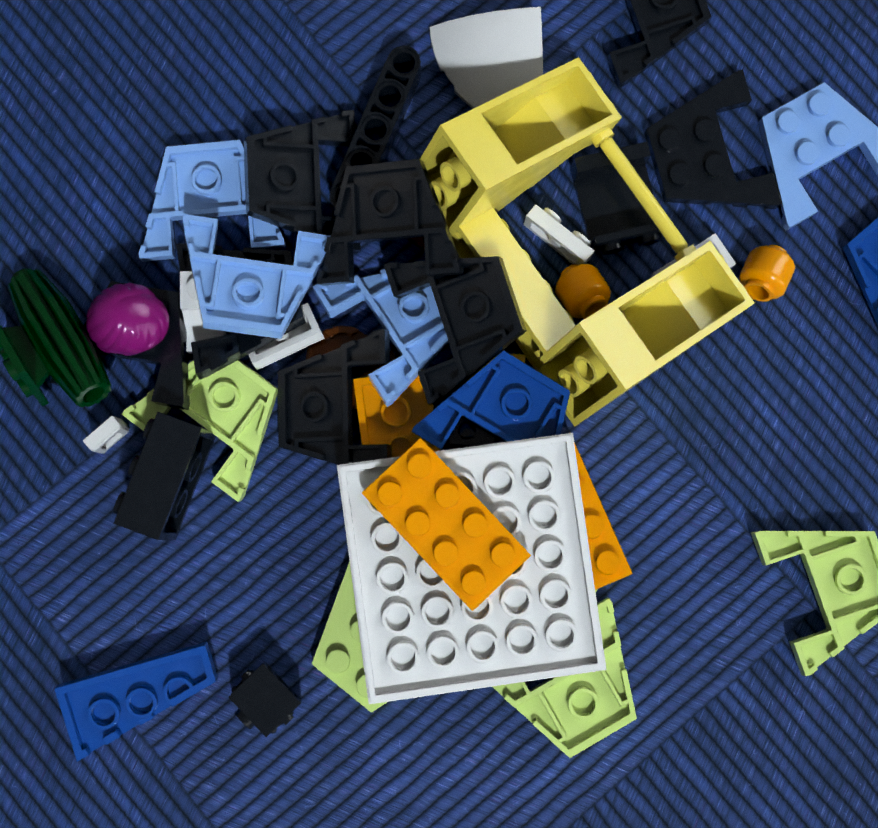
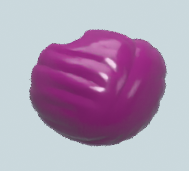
M125 283L115 284L106 288L93 299L87 311L86 326L90 339L103 352L132 356L158 345L168 332L170 318L165 305L156 298L151 290L140 284Z

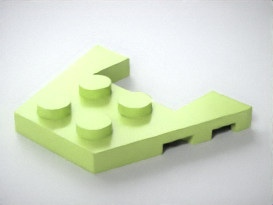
M193 360L188 364L189 378H186V394L190 396L189 410H181L233 448V452L211 482L237 502H240L245 497L278 395V388L240 360L204 379H199L195 372ZM154 389L148 392L147 396L136 404L127 407L121 414L143 431L147 422L151 418L155 419L157 412L167 415L172 408L158 405L151 401Z
M875 531L751 532L762 565H769L799 554L801 555L825 622V630L790 641L801 675H812L823 662L830 657H835L845 649L844 646L859 634L866 633L878 623V539Z
M349 561L312 665L372 713L387 702L369 704Z
M608 597L597 603L607 670L549 678L532 689H528L525 682L492 686L569 758L637 719L627 669H625L621 651L620 636L613 613V603Z

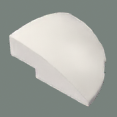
M541 7L486 12L429 27L431 45L440 71L445 72L447 78L454 85L455 93L472 109L543 75Z

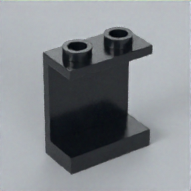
M642 142L620 147L653 194L646 168V163L651 156L648 143ZM604 152L574 158L570 170L587 237L591 243L590 247L594 252L602 250L603 255H609L624 250V245L638 242L639 247L661 241L662 233Z

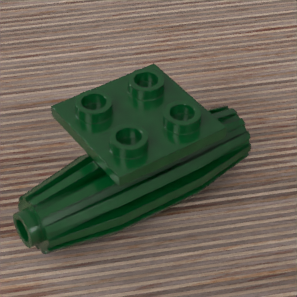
M29 268L17 271L12 276L11 282L8 283V291L20 326L3 328L0 324V354L4 359L2 362L14 381H17L25 396L28 398L34 395L42 407L49 402L40 386L49 375L79 407H90L95 403L98 404L111 392V383L98 348L90 339L83 323L68 299L39 269L32 270Z

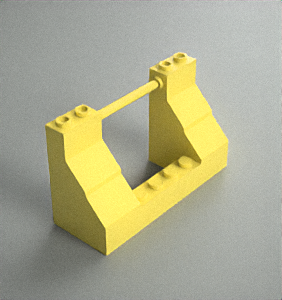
M579 57L441 124L420 158L425 164L459 258L499 256L503 259L527 330L515 342L535 370L570 390L565 414L574 427L755 304L746 288L740 283L711 241L698 249L693 244L688 246L689 244L613 140L614 133L612 129L622 117ZM593 144L595 148L600 146L674 252L677 253L674 257L677 262L575 325L571 314L562 307L553 294L550 284L541 277L532 264L529 254L520 247L511 234L508 224L499 217L497 212L524 191L534 186L573 154Z

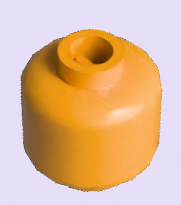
M778 245L758 246L750 251L740 272L739 280L754 300L767 302L772 299H778L785 294L795 271V264L786 250Z
M573 264L566 267L562 271L555 288L556 295L572 317L577 319H586L608 305L611 295L609 285L598 269L591 264Z

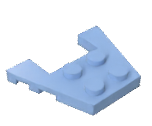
M825 82L763 116L758 122L768 166L772 168L783 203L781 205L783 214L781 221L785 231L818 212L799 179L856 147L861 149L878 176V127Z
M240 140L166 147L154 191L156 196L152 212L149 213L145 226L147 231L144 243L139 249V259L142 262L176 259L173 221L183 220V214L208 218L246 214L244 147ZM248 216L251 248H286V242L278 226Z
M183 214V229L203 328L282 339L327 252L324 249L327 237L331 236L298 231L293 265L214 254L218 219Z
M385 269L380 270L381 274L359 278L358 275H355L354 283L314 285V293L330 318L337 316L362 301H366L383 329L389 331V338L401 356L368 374L370 382L386 407H389L418 377V372L424 370L449 343L431 286L402 298H396L393 296Z

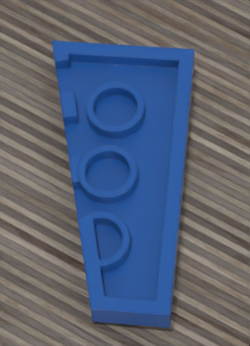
M203 642L58 684L54 689L77 762L99 747L118 739L122 734L137 725H142L151 720L163 710L177 705L215 683L218 676L208 642Z

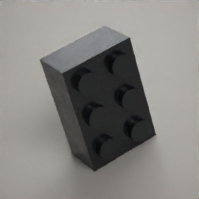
M157 412L155 419L151 418L145 426L143 440L146 442L141 455H136L130 464L128 477H131L128 488L126 492L120 493L115 502L113 513L117 514L113 524L156 540H176L216 436L201 427Z

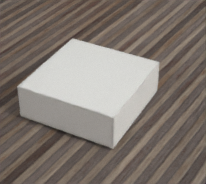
M111 416L87 436L83 442L91 451L104 454L124 437L130 428L122 419Z

